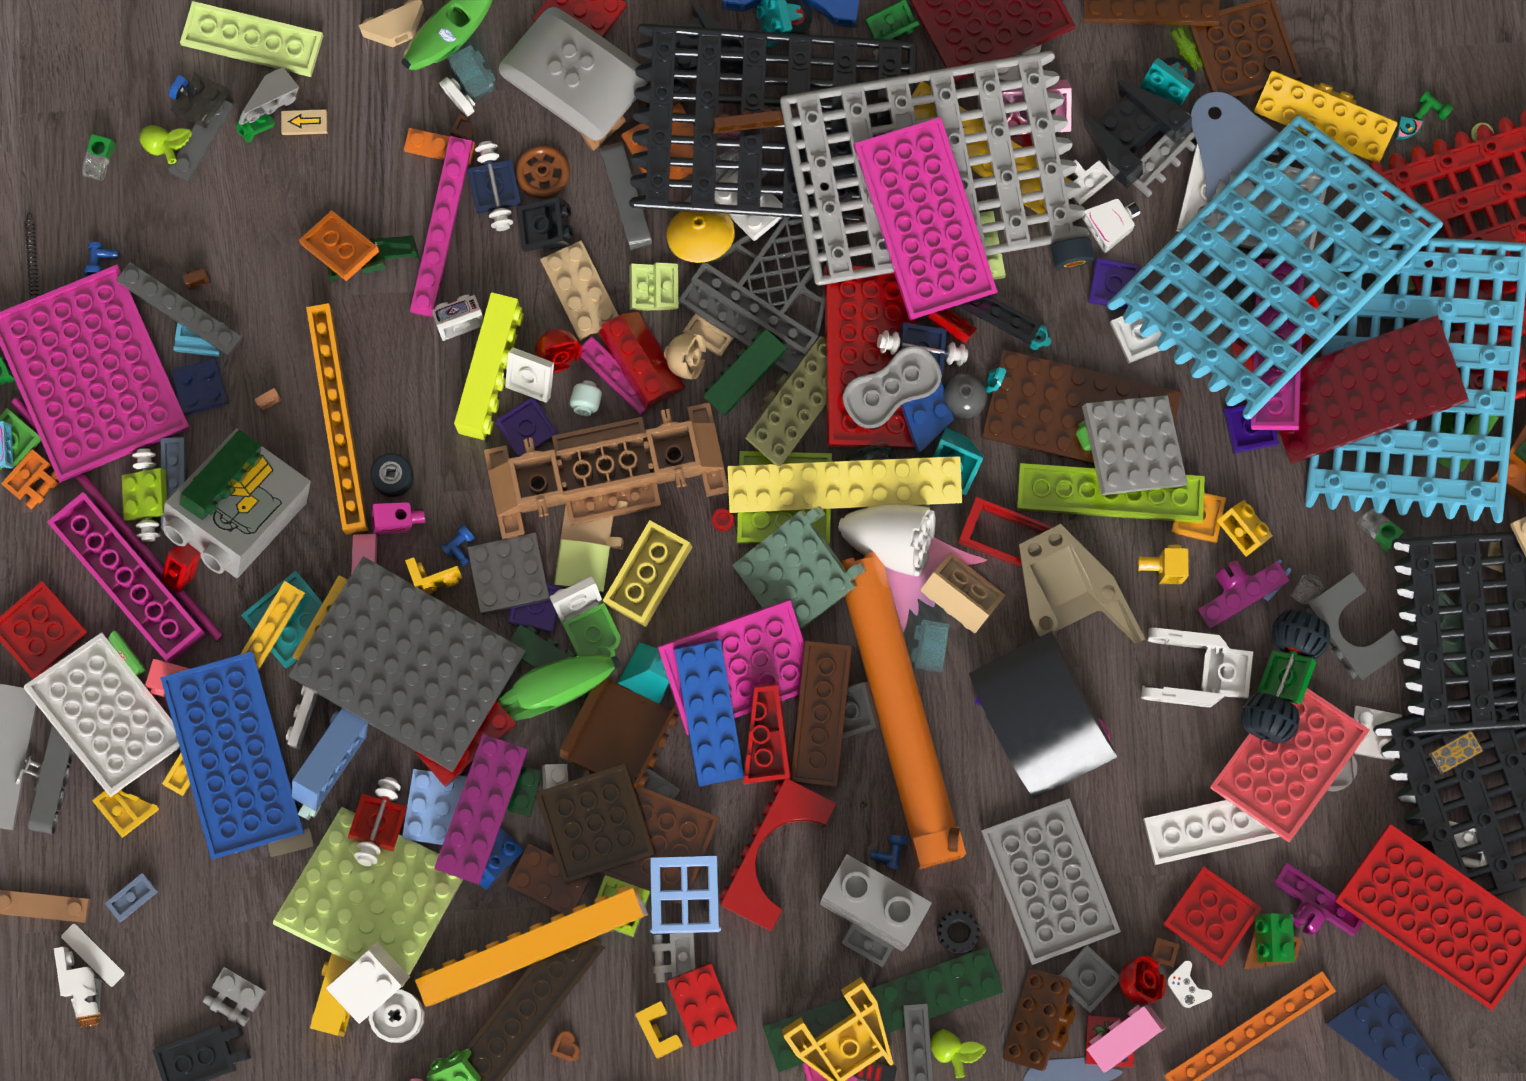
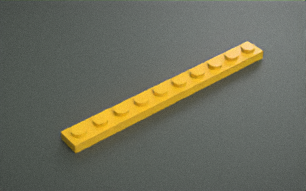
M286 581L282 584L241 654L254 652L258 670L262 667L306 594ZM180 753L162 784L184 796L190 786L182 753Z

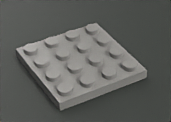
M1168 395L1086 403L1082 406L1101 495L1180 487L1187 484Z

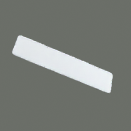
M72 924L62 934L61 938L109 986L113 987L124 976V972L76 924Z

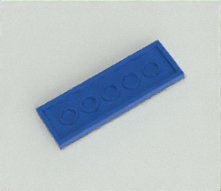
M716 639L673 648L697 785L701 787L744 777L721 640Z

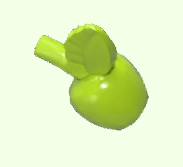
M148 125L142 129L139 140L147 152L156 156L165 154L168 163L174 164L177 159L173 149L177 150L185 146L192 135V131L180 128L168 132L157 125Z
M945 1029L937 1031L930 1038L932 1054L940 1062L947 1063L952 1061L956 1078L965 1077L963 1063H973L986 1052L984 1045L977 1042H965L962 1044L958 1036Z

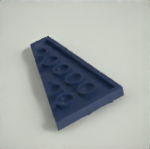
M1382 984L1325 1023L1399 1081H1451L1385 984Z

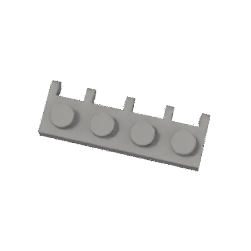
M1193 129L1176 144L1164 135L1141 159L1143 162V175L1133 185L1147 197L1152 195L1151 190L1147 187L1155 178L1161 183L1166 180L1161 172L1170 163L1175 167L1181 165V162L1176 157L1185 147L1192 152L1196 149V146L1191 142L1195 138Z

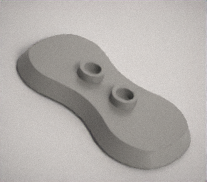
M921 346L905 347L882 370L853 379L844 390V406L853 421L861 427H879L886 423L896 409L904 403L925 398L934 393L941 383L940 367L934 356L927 349Z

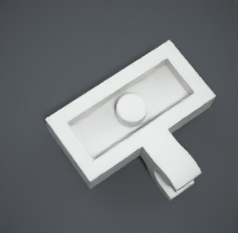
M1074 160L1073 162L1076 163L1077 168L1071 175L1077 178L1073 183L1079 184L1081 191L1071 199L1076 205L1084 204L1108 184L1114 176L1100 161L1085 171L1079 162Z

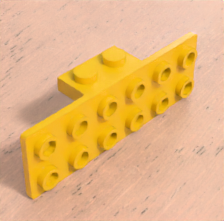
M1271 71L1255 107V113L1286 126L1296 116L1300 115L1349 152L1380 163L1397 126V121L1356 105L1353 95L1344 91L1337 93L1328 84L1320 83L1318 85L1315 83L1312 87L1276 71ZM1300 126L1297 128L1298 131L1309 134Z

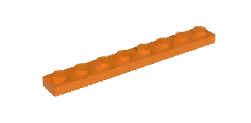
M1321 971L1163 1076L1167 1081H1201L1336 991L1323 971Z

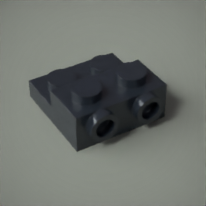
M556 197L518 206L523 251L528 252L546 247L554 249L571 245L570 238L574 237V231L568 223V217L571 216L572 212L570 205L565 200Z

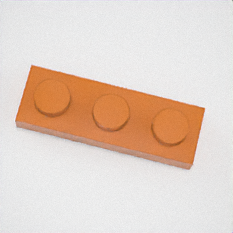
M409 128L404 151L445 160L450 137ZM473 142L468 166H471L476 146L475 142Z

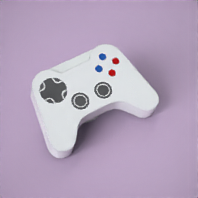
M1184 961L1167 979L1168 986L1185 1008H1190L1212 997L1211 991L1199 989L1191 979L1192 963L1190 961Z

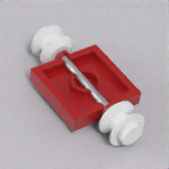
M385 777L378 781V785L381 788H377L375 794L379 798L361 794L348 839L361 842L357 845L361 852H356L354 857L363 866H371L378 862L374 855L380 854V848L394 852L407 810V806L390 802L398 799V795L395 792L401 790L400 784L394 778Z

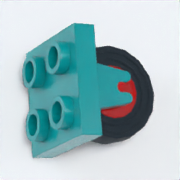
M762 0L756 6V15L760 20L761 31L804 34L812 23L810 8L802 0ZM767 41L766 48H774L779 42Z
M1169 57L1163 61L1157 58L1139 88L1170 100L1181 107L1194 86L1196 73L1193 67L1181 58Z

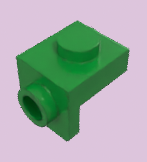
M265 113L252 123L247 122L243 125H239V117L235 127L239 135L249 143L252 142L256 134L273 128L276 122L270 114Z

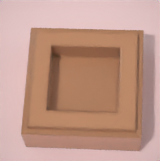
M275 388L254 400L260 410L265 411L279 403L282 399Z

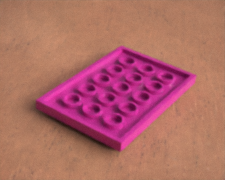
M789 599L657 646L687 735L688 730L673 648L716 639L721 640L734 718L752 712L754 687L758 683L779 681L782 701L800 695L805 644L791 600Z

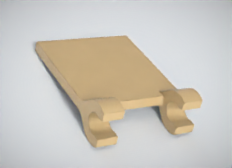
M618 501L615 510L626 508L628 502ZM565 506L561 539L601 544L622 550L624 545L623 538L611 537L614 517L571 526L567 506Z

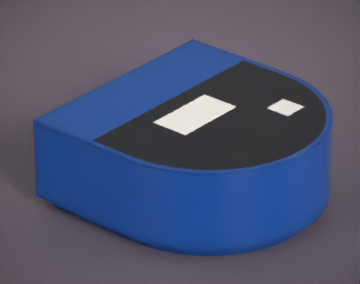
M177 75L169 89V97L176 101L180 100L189 88L190 83L184 77Z

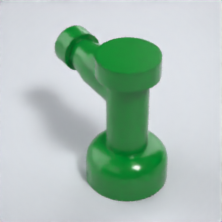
M1427 90L1419 100L1423 104L1413 117L1417 120H1422L1423 116L1432 107L1439 112L1438 117L1444 121L1455 106L1450 103L1444 105L1431 96V92Z

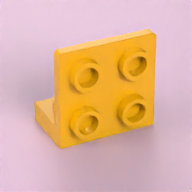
M414 557L405 560L414 586L429 595L435 593L438 587L444 585L446 587L454 586L463 578L458 566L427 577L421 562L417 563Z

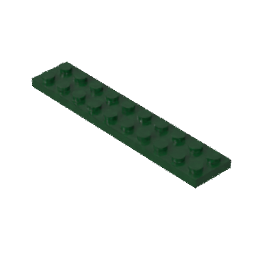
M987 947L870 988L878 1004L885 1034L904 1028L903 1005L927 1003L928 1019L1003 993ZM846 998L763 1027L778 1072L805 1063L795 1055L783 1037L781 1030L802 1017L816 1038L854 1013Z

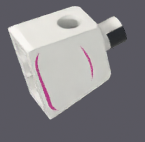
M1115 199L1085 210L1082 219L1102 251L1106 253L1132 232L1135 226L1132 218L1140 214V209L1135 202L1124 207L1119 199Z

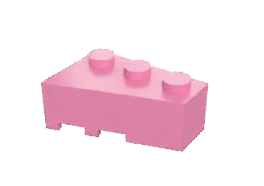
M1150 1004L1142 1008L1137 1005L1127 1013L1129 1015L1128 1019L1124 1022H1121L1120 1019L1108 1027L1109 1033L1105 1036H1102L1100 1033L1089 1041L1091 1046L1087 1048V1051L1104 1073L1167 1028Z

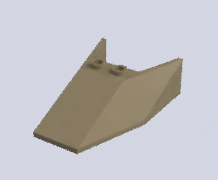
M1061 524L1019 544L1029 617L1038 638L1051 631L1055 636L1058 630L1096 611H1101L1135 644L1145 640L1114 576Z

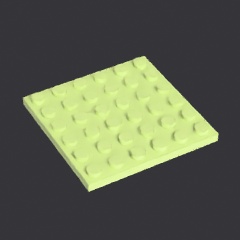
M341 807L274 918L273 924L351 963H354L371 946L378 942L399 966L410 975L463 879L435 870L434 867L439 854L412 840L403 839L401 835L398 836L394 852L380 848V854L374 855L378 859L376 864L371 866L359 864L354 855L356 852H361L357 847L361 842L348 839L355 813Z

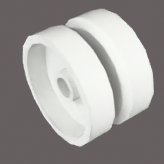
M398 989L369 1015V1022L372 1030L379 1038L392 1043H403L412 1040L420 1032L424 1024L425 1012L422 1003L415 995ZM396 1012H400L399 1015L402 1016L400 1021L394 1020L393 1016Z

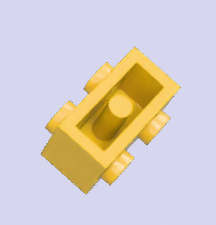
M1244 500L1232 507L1217 520L1246 557L1273 536L1268 526L1258 518L1254 509Z

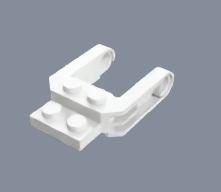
M1163 628L1148 629L1147 641L1206 649V653L1204 655L1202 691L1164 687L1163 689L1146 688L1142 686V699L1209 708L1219 702L1224 696L1248 699L1253 651L1229 649L1220 635Z

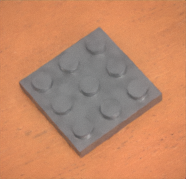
M536 533L467 547L481 615L550 601Z

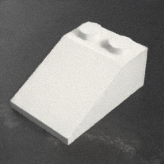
M376 942L326 989L360 1024L401 988L410 976Z

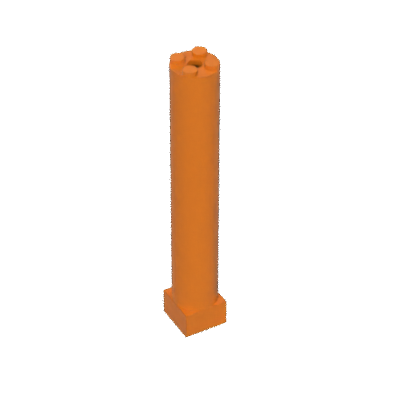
M875 552L864 555V559L855 561V558L843 560L841 563L846 571L859 563L866 569L864 573L854 579L857 587L845 595V600L911 837L910 844L917 870L963 858L966 855V850L961 832L959 835L958 852H949L948 850L949 829L959 828V826H956L885 566Z

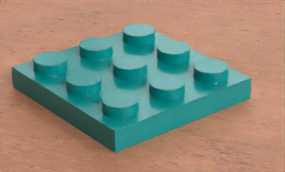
M296 571L241 615L255 631L284 581L306 593L271 650L285 669L297 661L293 658V654L323 604Z

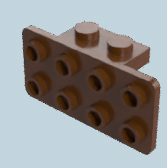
M1033 968L1028 971L1004 1049V1060L1044 1071L1047 1067L1051 1050L1062 1053L1063 1048L1068 1042L1067 1034L1070 1025L1075 1018L1074 1011L1076 1007L1066 1003L1071 986L1070 979Z

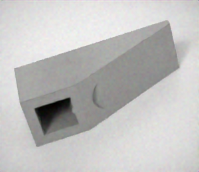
M284 67L264 76L244 108L239 125L247 122L252 123L265 113L271 114L278 107L290 105L295 101L299 86Z

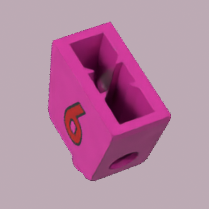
M410 503L373 504L371 510L372 532L377 536L410 532L412 524L425 523L424 509L411 510ZM397 516H401V517H403L404 519H403V520H399V519H397L396 517H397Z

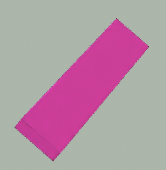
M591 336L581 346L582 354L580 358L641 416L646 410L624 376L621 368L613 356Z

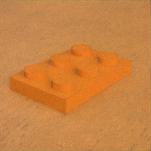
M332 210L299 239L300 244L345 281L350 279L379 252L378 247Z

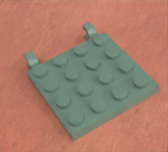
M821 506L812 508L807 514L804 510L799 511L732 565L762 608L787 599L791 600L800 630L857 587L854 579L866 571L861 563L853 565L846 571L813 523L826 514Z

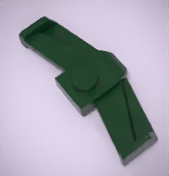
M413 235L369 239L378 247L379 252L362 267V271L365 275L386 269L385 259L413 256L419 258ZM327 266L329 280L333 283L340 276Z

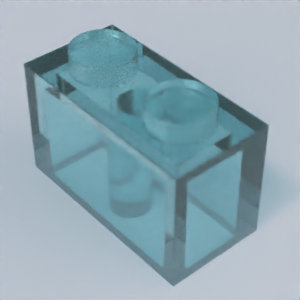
M472 45L448 57L451 69L465 93L473 101L495 90L493 82L496 79L492 71L484 68L482 63L485 61L479 50L474 51Z
M921 620L920 626L916 625L914 639L918 640L917 649L912 648L911 662H915L914 669L942 673L950 624Z

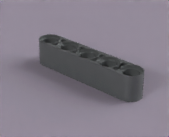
M622 141L601 146L600 152L630 250L651 245L652 240L643 210L641 208H632L629 205L630 199L637 197L638 193L636 188L630 184L632 173Z
M53 725L28 826L31 831L52 835L55 833L75 754Z

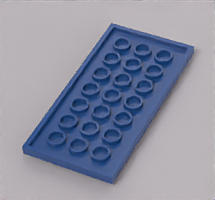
M248 652L160 677L211 860L303 834V826L298 815L299 812L295 799L292 798V787L254 652Z

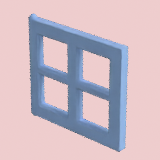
M717 856L650 858L652 928L650 932L652 934L721 931L718 912ZM687 866H708V889L688 890ZM660 867H681V890L661 891ZM709 899V922H688V900ZM661 900H682V923L661 924Z

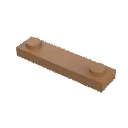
M0 890V914L87 923L91 899Z

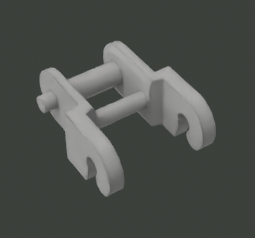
M29 756L28 759L25 758L24 760L26 762L24 768L19 769L18 778L15 780V783L19 784L23 773L31 774L37 778L36 786L33 789L36 791L43 762L41 764L35 762ZM29 765L39 768L38 772L35 773L28 770Z

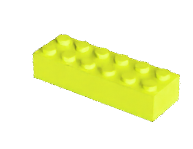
M492 292L490 294L454 422L458 434L485 440L486 435H490L494 423L491 421L493 412L497 413L500 402L497 399L498 392L503 391L506 378H503L505 369H507L508 352L512 347L515 348L518 338L516 328L521 326L524 313H521L522 307H520L519 301L516 298Z

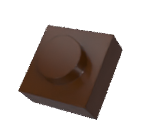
M204 268L191 269L186 275L182 276L189 290L211 283Z
M1157 937L1151 957L1158 964L1173 968L1180 944Z

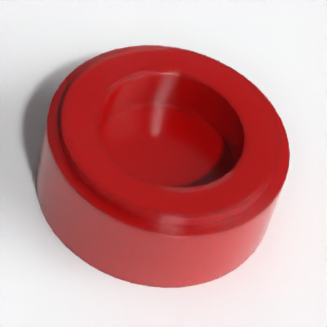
M727 508L717 509L712 514V526L719 532L729 531L734 525L733 513H730V510Z

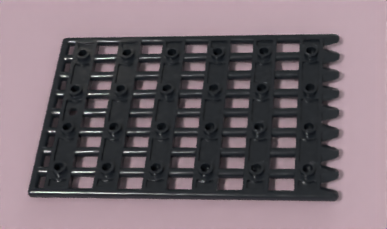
M639 24L637 27L638 32L653 38V41L639 44L636 52L638 55L652 60V63L638 66L635 74L639 78L650 81L651 85L636 88L634 96L641 101L649 103L650 106L635 110L633 118L640 123L648 125L649 128L634 132L632 140L639 145L648 147V150L633 154L631 162L647 171L646 173L632 176L630 184L632 187L646 193L645 195L631 198L629 205L632 208L802 218L786 130L785 142L763 141V128L741 130L739 139L717 138V133L713 134L712 123L714 118L718 116L719 103L740 104V113L745 111L762 113L764 106L781 107L780 98L764 97L765 84L787 86L786 95L809 92L810 87L833 88L862 83L863 81H856V69L878 70L877 80L901 76V71L907 72V75L915 74L917 44L913 41ZM676 35L698 36V49L675 47ZM721 38L743 39V52L722 51ZM767 41L788 42V55L766 53ZM812 44L833 45V58L811 56ZM857 47L878 48V61L856 59ZM902 50H908V63L901 62ZM675 57L697 58V71L674 69ZM720 60L742 61V74L720 72ZM766 63L788 64L787 77L765 75ZM811 66L833 67L832 79L811 78ZM674 78L696 80V92L673 91ZM719 82L742 83L741 95L719 94ZM916 83L909 84L911 96L916 89ZM885 88L870 90L877 92V103L887 102ZM841 96L832 97L831 101H820L822 110L834 111L843 109ZM673 100L695 102V114L672 113ZM889 111L876 113V126L892 124ZM845 118L831 120V123H824L826 132H830V134L847 132ZM672 122L694 123V136L671 135ZM785 125L766 128L785 129ZM795 126L796 139H803L800 126ZM849 141L829 145L831 157L852 154ZM671 144L693 145V158L670 157ZM717 147L739 148L738 161L716 160ZM805 148L799 149L801 163L807 162ZM762 150L784 151V164L762 163ZM853 163L833 166L835 180L856 177ZM670 166L692 167V180L669 179ZM716 169L738 170V183L715 182ZM804 171L805 185H807V175L810 174L809 171ZM761 172L783 173V186L761 185ZM852 187L837 189L840 203L852 201V199H860L859 191L852 190ZM669 188L692 189L691 202L668 201ZM715 191L737 192V205L714 204ZM813 193L807 194L808 197H814ZM760 195H783L782 208L760 207ZM851 210L842 211L843 221L864 222L855 219L864 218L863 213L851 212Z
M1514 532L1394 539L1392 541L1393 548L1408 552V556L1397 560L1393 568L1398 573L1410 575V579L1399 583L1395 591L1400 596L1412 599V603L1400 607L1397 614L1404 620L1414 622L1415 625L1403 630L1400 633V639L1417 647V649L1405 653L1402 657V662L1406 666L1419 669L1418 673L1405 679L1404 685L1410 690L1421 692V696L1407 702L1406 708L1411 713L1423 716V720L1412 723L1409 726V732L1415 735L1526 728V557ZM1500 542L1501 556L1481 557L1479 543ZM1454 544L1455 558L1434 559L1433 546ZM1502 565L1503 579L1483 580L1482 566ZM1456 568L1457 582L1436 583L1435 569ZM1504 588L1506 602L1485 603L1484 589ZM1458 591L1459 605L1438 606L1437 592ZM1486 612H1507L1508 625L1487 626ZM1460 614L1461 628L1441 629L1439 615ZM1509 635L1510 649L1489 650L1488 636ZM1462 637L1464 651L1443 653V638ZM1511 658L1512 672L1492 673L1490 659ZM1465 661L1466 675L1445 676L1444 662ZM1513 681L1514 695L1494 697L1493 682ZM1467 684L1468 698L1447 699L1446 685ZM1515 705L1517 719L1496 720L1495 706ZM1469 708L1470 722L1449 723L1448 709Z
M1513 682L1493 688L1494 697L1514 691ZM1505 705L1495 706L1496 720H1505L1515 716L1516 706L1505 708ZM1460 708L1448 709L1449 723L1462 722L1457 710ZM1414 713L1374 726L1373 732L1375 735L1391 736L1392 738L1391 741L1381 748L1380 754L1385 758H1399L1400 760L1398 764L1389 770V778L1395 781L1408 782V785L1398 791L1396 799L1401 803H1415L1416 805L1415 808L1405 815L1404 821L1408 825H1423L1424 827L1421 832L1414 836L1413 840L1425 848H1431L1433 854L1471 880L1490 874L1494 888L1487 891L1495 897L1525 888L1526 877L1519 879L1514 866L1526 862V852L1511 857L1506 843L1526 838V752L1522 753L1517 741L1526 737V728L1515 731L1513 729L1486 730L1489 739L1478 742L1482 751L1493 748L1497 758L1496 762L1478 767L1473 756L1451 768L1454 775L1434 781L1430 767L1445 763V758L1439 756L1436 759L1434 757L1426 759L1421 745L1441 739L1443 746L1464 736L1466 734L1465 731L1431 733L1418 737L1417 734L1414 735L1409 732V726L1412 723L1423 720V716ZM1464 737L1458 740V746L1464 748L1468 745V740ZM1457 741L1450 744L1449 747H1455L1457 745ZM1474 743V744H1471L1470 746H1472L1473 748H1475V747L1478 746V744H1477V743ZM1445 747L1444 749L1446 753L1441 754L1442 756L1447 757L1451 755V749ZM1470 747L1465 748L1463 755L1467 757L1473 755L1474 749ZM1451 756L1447 758L1446 762L1453 766L1456 764V758ZM1462 756L1458 758V762L1466 759V757ZM1501 770L1505 784L1486 789L1482 776ZM1457 784L1462 797L1442 804L1438 790ZM1509 792L1514 806L1494 812L1490 798ZM1465 806L1470 820L1450 826L1446 812ZM1517 815L1522 828L1502 834L1498 821ZM1474 829L1478 842L1458 848L1454 835ZM1482 851L1487 865L1466 871L1462 857Z

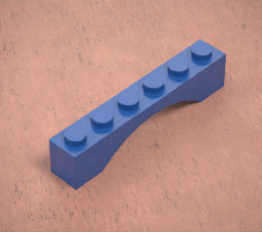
M723 0V9L746 12L757 6L762 0ZM802 0L808 7L815 9L825 16L833 25L855 28L859 0Z

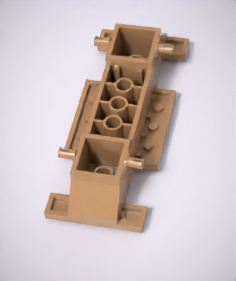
M710 402L687 407L690 421L681 423L672 422L670 409H666L667 418L665 411L661 410L663 424L657 428L648 429L646 432L642 417L553 435L554 449L549 451H535L533 438H529L530 447L528 440H523L526 453L520 457L509 459L507 445L484 450L502 540L525 535L521 513L538 510L539 517H543L542 509L545 516L549 515L547 508L566 504L571 526L661 507L657 484L676 481L677 488H680V480L682 487L687 485L685 478L702 475L706 497L728 493L729 488ZM672 451H677L681 456L678 460H670L668 454ZM542 480L545 484L541 489H534L532 487L533 482ZM618 501L628 502L626 508L615 510Z

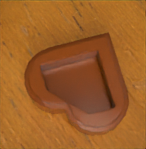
M570 1031L560 1032L550 1054L567 1061L578 1059L580 1048L575 1044L573 1033Z

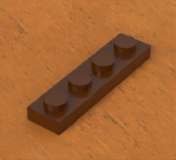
M790 106L792 118L798 117L797 107ZM774 108L763 110L762 113L745 111L736 116H731L730 114L718 115L713 120L712 129L713 134L783 126L785 124L782 110L776 111Z

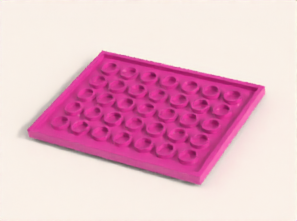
M118 264L0 312V346L60 483L133 453L138 449L161 441V438H169L190 429L130 291L116 281L121 274Z

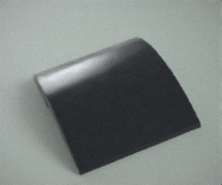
M1052 631L969 673L979 701L1001 746L1033 798L1118 757L1098 717L1094 715L1073 675L1074 672Z

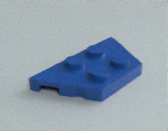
M942 382L931 395L911 400L901 405L916 453H920L954 420L952 411L944 401Z

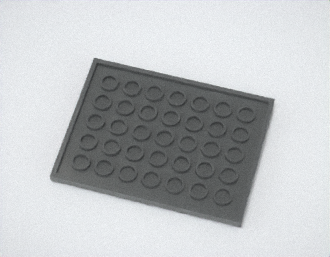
M363 556L289 673V677L453 772L526 651Z

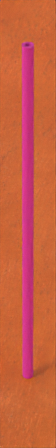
M18 397L14 398L11 404L37 432L27 407ZM84 473L75 476L78 482L145 560L162 577L164 566L141 539L136 537V533ZM184 589L180 593L172 590L216 642L223 638V634Z

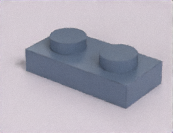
M141 873L105 904L117 920L122 922L157 894L158 890L147 876Z

